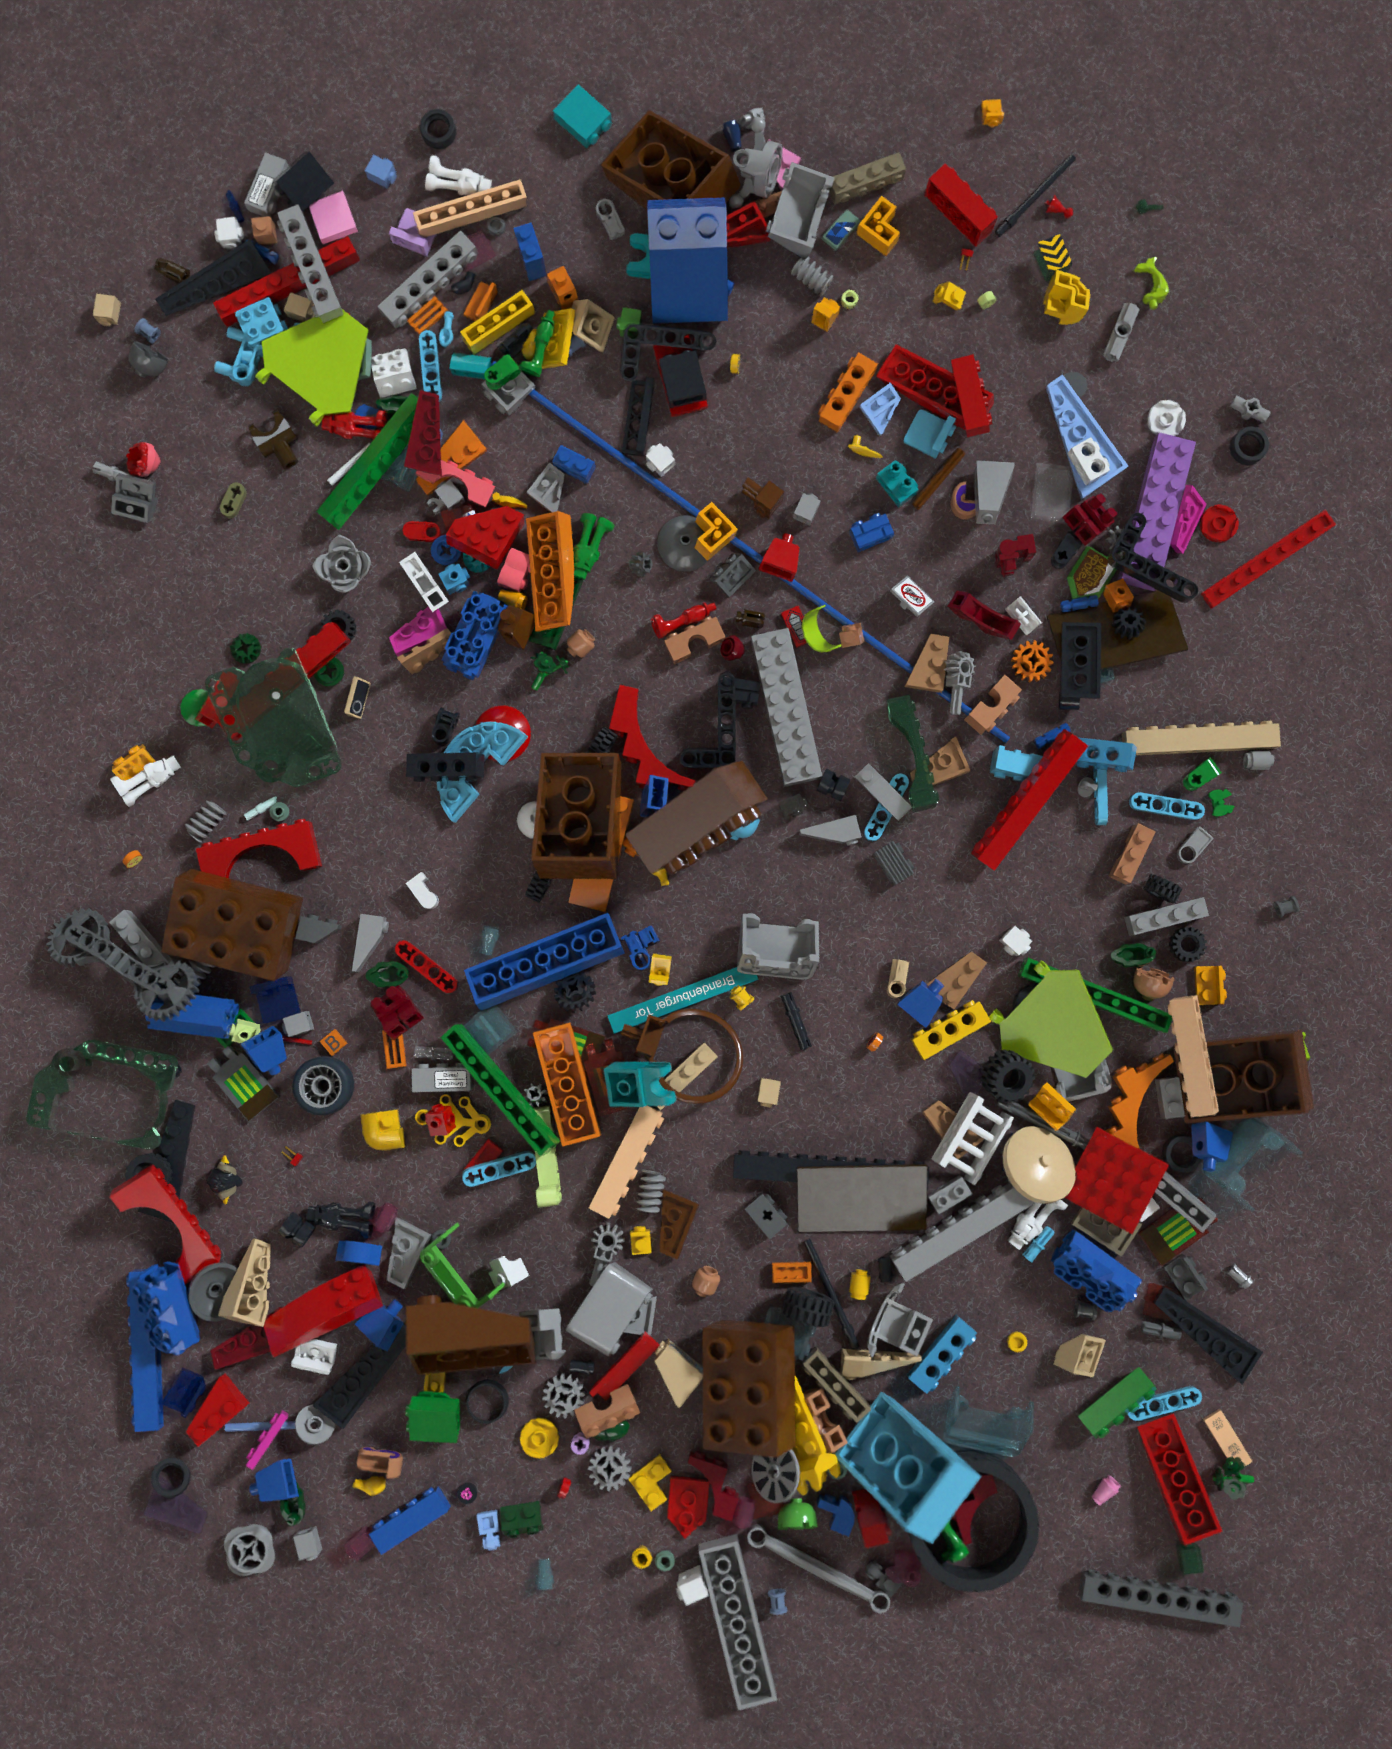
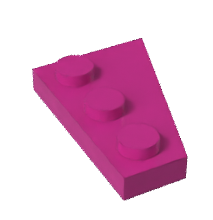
M1186 484L1170 543L1175 552L1179 554H1184L1206 506L1205 501L1193 485Z
M428 606L423 611H419L412 621L405 623L389 637L397 656L411 651L416 646L425 645L429 638L447 629L439 608L432 612Z
M282 1410L280 1414L275 1413L269 1422L271 1424L269 1430L263 1431L257 1440L260 1442L258 1446L252 1448L246 1457L248 1459L247 1467L252 1470L254 1469L288 1418L289 1414Z

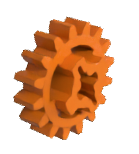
M1034 640L1030 645L1029 641H1026L1025 647L1020 644L1018 646L1019 650L1013 652L1016 657L1011 658V661L1015 662L1012 669L1017 668L1018 671L1015 675L1021 674V680L1027 677L1028 682H1031L1033 678L1038 682L1040 676L1044 679L1047 676L1045 672L1049 673L1052 670L1048 666L1054 664L1053 661L1049 660L1053 654L1047 653L1050 648L1044 649L1043 642L1037 645L1036 640ZM1029 650L1028 655L1021 656L1024 651ZM1031 657L1033 658V661L1036 662L1033 666L1032 662L1028 661ZM1037 667H1043L1040 672L1035 673Z

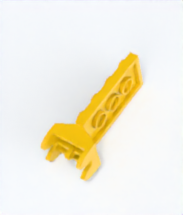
M795 1376V1447L792 1448V1451L796 1455L800 1470L797 1490L800 1494L806 1495L808 1490L806 1480L810 1482L813 1489L819 1491L822 1487V1482L826 1481V1470L829 1469L831 1475L838 1478L841 1474V1469L836 1455L825 1453L827 1452Z

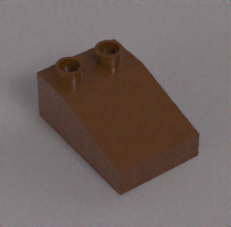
M650 110L647 111L601 164L607 179L647 211L648 200L725 197V202L727 203L741 186L728 154Z
M541 753L531 858L539 878L617 879L621 797V761L618 753Z
M1302 1030L1206 1040L1219 1109L1215 1115L1191 1117L1190 1112L1186 1109V1100L1188 1098L1187 1092L1184 1093L1182 1087L1184 1076L1179 1071L1180 1055L1176 1053L1175 1045L1173 1046L1177 1073L1180 1080L1185 1123L1304 1114L1314 1108Z
M433 1295L417 1298V1305L406 1306L407 1356L418 1375L536 1363L535 1339L529 1318L448 1302L441 1303V1298Z

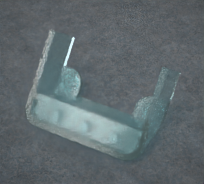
M1257 1117L1241 1119L1231 1131L1233 1136L1228 1159L1225 1162H1217L1213 1172L1203 1170L1207 1178L1239 1206L1253 1212L1254 1208L1240 1197L1245 1190L1246 1183L1238 1173L1262 1144L1271 1150H1278L1283 1146L1290 1153L1297 1155L1303 1153L1279 1131Z
M956 1386L948 1403L943 1429V1441L952 1445L1014 1457L1020 1455L1033 1433L1034 1402L1030 1401L1025 1410L1014 1407L1008 1410L1006 1414H1000L968 1407V1400L959 1395L960 1387Z

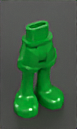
M547 310L545 317L540 319L542 322L536 330L534 338L536 342L535 352L532 360L522 361L519 365L521 371L530 376L539 377L542 372L544 350L554 330L553 317L555 312Z
M590 513L581 514L580 521L583 524V532L579 544H576L573 548L574 577L581 578L582 580L586 579L587 573L591 572L593 565L600 557L598 548L605 532H612L615 526L614 523L603 517H599L597 521V517ZM597 521L596 531L594 533L590 546H588V540L592 528L595 526Z
M949 1520L940 1532L947 1544V1548L942 1552L941 1558L943 1562L955 1563L963 1559L969 1551L951 1528Z

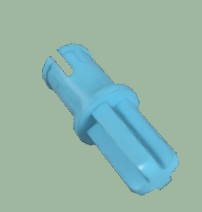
M1046 1226L1036 1239H1032L1033 1242L1022 1255L1030 1262H1033L1042 1249L1045 1250L1044 1246L1053 1236L1054 1230Z

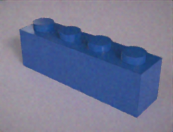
M439 1486L434 1489L429 1487L422 1493L423 1496L421 1498L409 1500L405 1504L406 1507L400 1511L398 1508L388 1515L390 1518L384 1522L381 1519L372 1525L373 1529L369 1536L381 1555L449 1511L451 1505Z

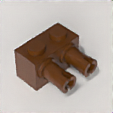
M748 477L742 485V493L754 501L755 513L763 519L765 517L770 519L783 502L784 491L770 480L765 486L761 487Z

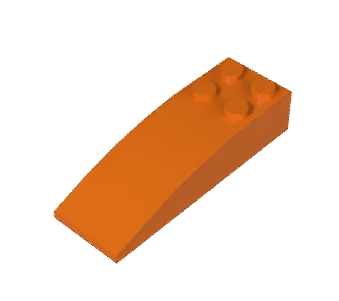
M556 511L526 518L535 631L539 632L569 626L574 592V553L570 515Z
M622 796L620 797L618 863L634 806V799ZM574 879L568 903L606 912L614 879Z
M571 1023L533 1032L562 1147L600 1137L601 1131Z

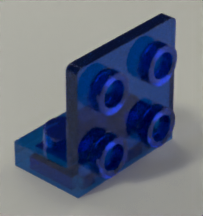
M291 976L249 987L251 994H256L264 1024L301 1013Z

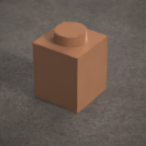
M270 216L251 219L253 236L258 244L269 245L277 243L275 225Z

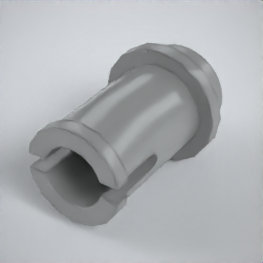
M1235 1264L1230 1267L1231 1270H1227L1226 1273L1239 1283L1240 1288L1247 1289L1252 1284L1251 1276L1246 1275Z

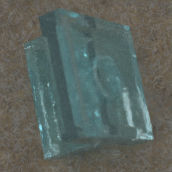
M407 445L381 479L393 482L401 489L409 492L417 477V470L404 467Z
M497 1005L479 1011L473 1016L474 1018L464 1025L488 1055L518 1032Z

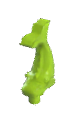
M1157 257L1149 258L1146 263L1138 264L1134 270L1136 273L1148 272L1152 274L1153 290L1144 295L1142 299L1144 304H1149L1151 310L1157 309V303H1162L1169 292L1165 278L1155 267Z

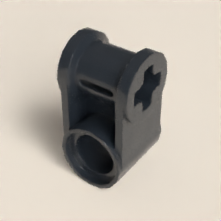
M1068 531L1052 555L1051 565L1056 569L1064 568L1083 545L1081 540Z
M443 707L439 709L432 730V738L438 745L445 746L450 742L460 713L446 711ZM445 732L446 737L442 740H438V733Z

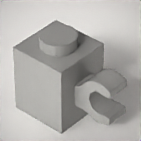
M449 479L447 482L443 481L437 486L435 493L439 499L431 498L427 502L429 507L432 504H437V508L433 510L435 514L440 513L444 507L452 513L453 510H456L465 503V499Z

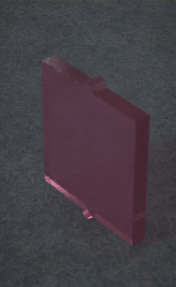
M481 229L467 236L478 251L476 259L472 263L465 265L467 271L496 257L490 245V240H487Z

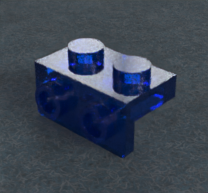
M182 1367L162 1404L181 1412V1416L186 1418L188 1413L194 1410L196 1399L199 1395L203 1394L206 1388L204 1377Z

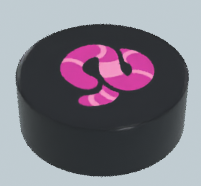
M470 1482L463 1483L457 1492L459 1501L463 1504L474 1502L478 1494L476 1486Z

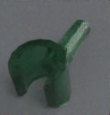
M1146 199L1140 200L1139 204L1136 205L1139 214L1146 213L1149 210H1163V205H1148Z

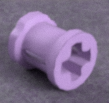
M583 1432L577 1433L572 1439L571 1448L576 1454H584L589 1447L590 1439H586ZM579 1440H583L582 1447L578 1446Z

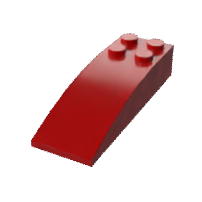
M896 344L876 377L887 385L891 383L896 391L945 420H947L949 415L956 418L954 425L965 430L953 373ZM983 389L982 394L983 396L986 395L989 407H986L988 414L994 404V394Z
M366 1264L310 1290L267 1318L264 1323V1329L272 1357H276L383 1307L374 1276Z
M1172 1413L1137 1426L1143 1447L1180 1543L1188 1545L1223 1532L1175 1414Z

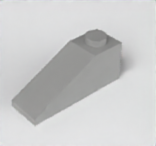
M869 763L855 776L858 782L898 821L912 808Z
M856 815L799 830L801 836L841 844L846 843L847 846L858 843L857 839L862 837Z
M360 914L352 971L359 972L383 939L384 933L388 932L389 922L386 921L387 918Z

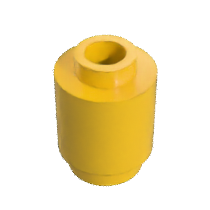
M856 1269V1272L851 1273L849 1288L851 1298L866 1299V1295L869 1294L871 1276L867 1274L868 1271Z

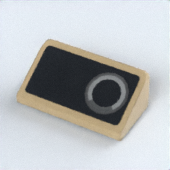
M356 676L353 677L344 710L346 715L359 719L362 718L370 682Z

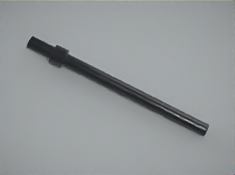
M1073 154L1012 215L1009 214L1004 219V223L995 231L996 236L1001 237L1009 228L1011 229L1017 223V219L1076 160Z
M809 1238L803 1241L828 1297L835 1302L833 1308L842 1325L841 1330L844 1336H847L852 1349L855 1350L860 1345L855 1337L853 1325L849 1324L814 1245Z

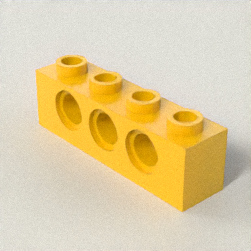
M971 1000L963 1005V1010L959 1012L954 1010L946 1015L948 1018L942 1022L938 1019L931 1023V1028L928 1030L920 1029L913 1034L914 1038L910 1040L921 1059L925 1060L990 1023L991 1020L980 1001L974 1003ZM964 1014H968L971 1017V1022L968 1025L962 1022ZM949 1023L954 1026L952 1034H947L945 1031V1026ZM931 1033H935L938 1037L937 1042L931 1044L928 1040Z

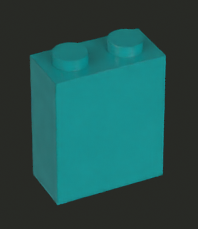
M579 84L553 110L554 120L586 148L590 144L594 145L598 141L599 135L603 131H608L612 125L611 113Z

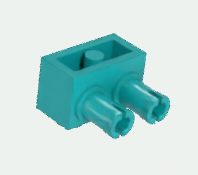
M894 460L877 473L876 480L899 508L914 497L919 489L917 482L906 474L905 467Z

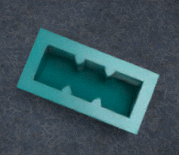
M454 352L449 369L452 375L485 379L484 373L491 367L492 358Z

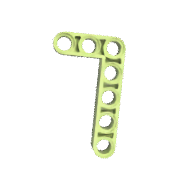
M550 1106L533 1108L553 1132ZM556 1147L543 1156H539L535 1151L539 1187L536 1190L538 1207L559 1205L562 1201L559 1173H557Z

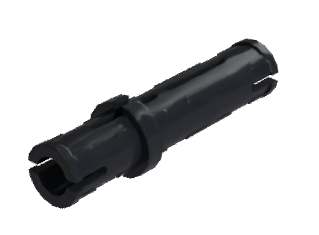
M792 992L781 995L780 997L786 1010L785 1015L790 1020L800 1050L811 1047L812 1044L800 1017V1009L797 1008Z

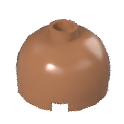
M1137 967L1133 982L1135 989L1142 994L1143 999L1153 1001V999L1165 997L1170 992L1174 983V977L1169 979V974L1159 969L1150 968L1151 971L1142 970L1143 967Z

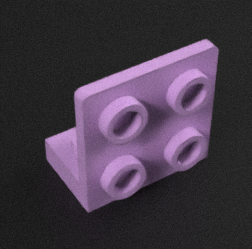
M406 208L398 228L391 227L389 231L392 243L427 256L436 234L425 238L419 235L413 217V212L415 211Z

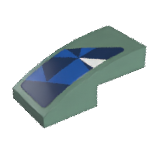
M846 210L824 234L822 240L836 251L847 241L849 235L858 228L861 220L849 210Z

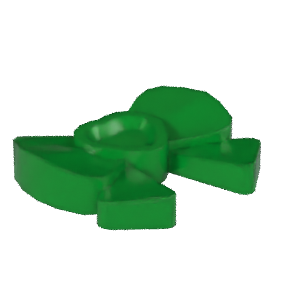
M1227 789L1223 791L1213 790L1208 793V797L1212 800V816L1220 817L1227 813H1232L1234 805H1224L1223 799L1232 795Z

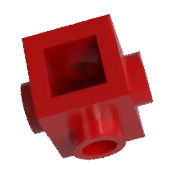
M437 1104L432 1106V1109L425 1114V1121L428 1125L430 1136L448 1135L456 1128L455 1115L452 1112L451 1106Z

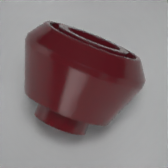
M730 635L723 640L720 652L723 659L727 661L738 660L744 655L745 646L737 636Z

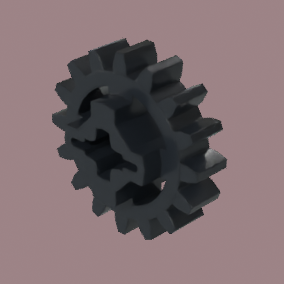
M578 972L574 973V975L562 978V982H556L558 988H554L556 994L554 997L560 1007L564 1006L565 1011H568L570 1008L573 1013H575L576 1008L583 1011L584 1005L590 1007L588 1002H594L592 995H596L594 989L596 986L590 976L586 977L585 972H582L581 975Z

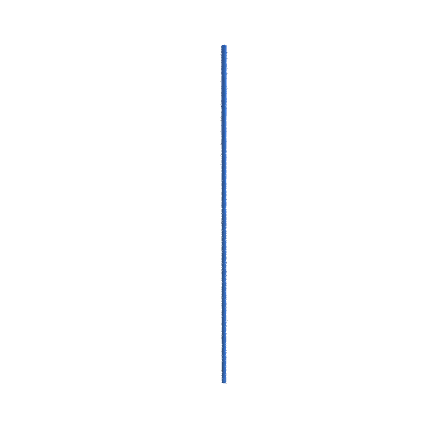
M535 390L528 394L697 517L700 510ZM737 537L730 541L761 564L763 556ZM780 578L818 607L826 605V607L821 609L844 626L855 624L793 579L791 582ZM862 629L866 642L910 674L912 673L914 667ZM944 688L942 693L936 692L951 703L952 694ZM962 702L961 711L968 716L972 709ZM996 726L990 731L1004 743H1007L1010 739L1007 734Z

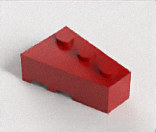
M755 201L726 216L727 248L771 240L768 237L769 233L766 232L767 223Z
M226 1373L219 1377L186 1430V1433L198 1447L249 1404V1401Z
M867 1489L853 1491V1500L865 1548L889 1543L888 1536H891V1530L885 1512L881 1511L879 1501Z

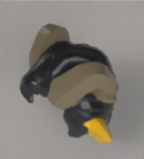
M226 1155L222 1157L219 1165L215 1166L206 1180L211 1191L217 1194L224 1204H227L229 1196L236 1192L237 1187L243 1184L242 1179L237 1175L236 1169L229 1164Z

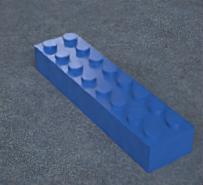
M606 913L465 969L464 972L475 1004L482 1011L625 953L609 913Z

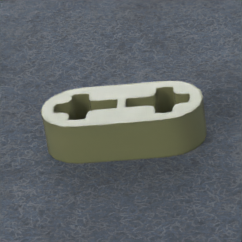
M233 483L228 487L220 505V511L226 518H234L239 513L247 494L243 485ZM239 488L241 494H237L235 497L233 491ZM226 506H231L234 510L227 513L225 508Z

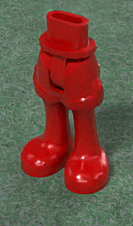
M379 410L374 417L356 416L352 411L324 415L321 428L332 434L340 435L344 439L360 436L374 440L381 430L358 428L356 425L384 428L387 424L386 411Z
M705 602L702 605H695L684 610L682 615L670 621L663 620L659 614L653 615V618L650 620L654 633L660 639L682 625L698 623L708 617L709 613L716 611L715 603L707 605Z

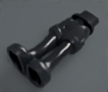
M337 1202L326 1205L319 1204L316 1207L309 1206L306 1220L332 1231H337L338 1228L356 1230L364 1238L370 1239L373 1234V1222L344 1220L342 1216L372 1220L375 1215L376 1204L375 1202H367L361 1208L341 1207V1204Z

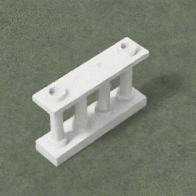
M969 1092L931 1160L945 1168L950 1163L966 1173L965 1180L976 1185L977 1181L981 1179L985 1167L1005 1132L1010 1128L1014 1117L1004 1112H1001L1000 1116L982 1106L983 1098ZM977 1113L995 1122L990 1133L972 1123ZM968 1129L985 1139L980 1150L963 1140V1136ZM958 1146L976 1156L971 1166L953 1157Z

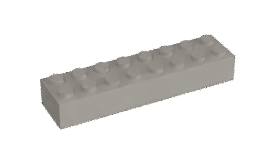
M789 628L751 636V644L783 785L787 787L821 779L822 772Z
M1008 1180L1007 1185L1003 1187L999 1185L991 1190L992 1194L985 1197L983 1195L977 1198L974 1205L970 1207L966 1205L959 1209V1214L952 1217L950 1215L941 1221L943 1224L935 1227V1225L925 1230V1235L920 1238L918 1235L908 1241L909 1244L905 1247L898 1246L891 1251L893 1254L890 1255V1258L902 1278L907 1282L1036 1202L1021 1195Z
M737 1534L700 1543L699 1554L738 1710L777 1701L776 1689Z

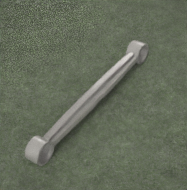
M754 1524L748 1529V1542L751 1546L755 1548L767 1547L812 1574L870 1602L872 1609L877 1613H884L889 1609V1596L881 1589L872 1591L829 1565L767 1535L765 1527L760 1524ZM754 1530H761L765 1537L762 1541L755 1542L750 1538L751 1533ZM883 1595L886 1597L887 1601L883 1607H876L873 1604V1599L876 1596Z

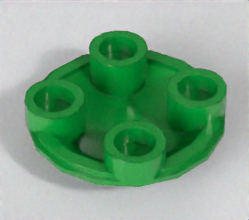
M203 689L193 690L182 699L180 706L181 714L190 725L197 727L206 726L195 720L210 693L209 691Z

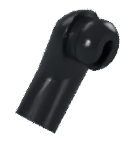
M467 271L463 281L451 285L452 292L458 295L469 292L476 275L473 272Z

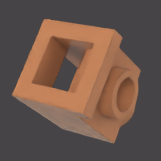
M861 623L842 626V631L839 633L842 648L861 645L864 642Z

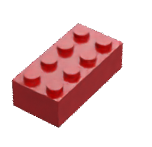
M945 163L929 178L924 195L977 247L992 233L998 216L992 207H988L983 202L982 197L979 194H975L970 189L969 184L965 180L962 181L957 176L956 171Z

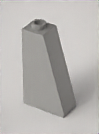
M976 461L974 470L976 524H996L1012 478L1014 463Z

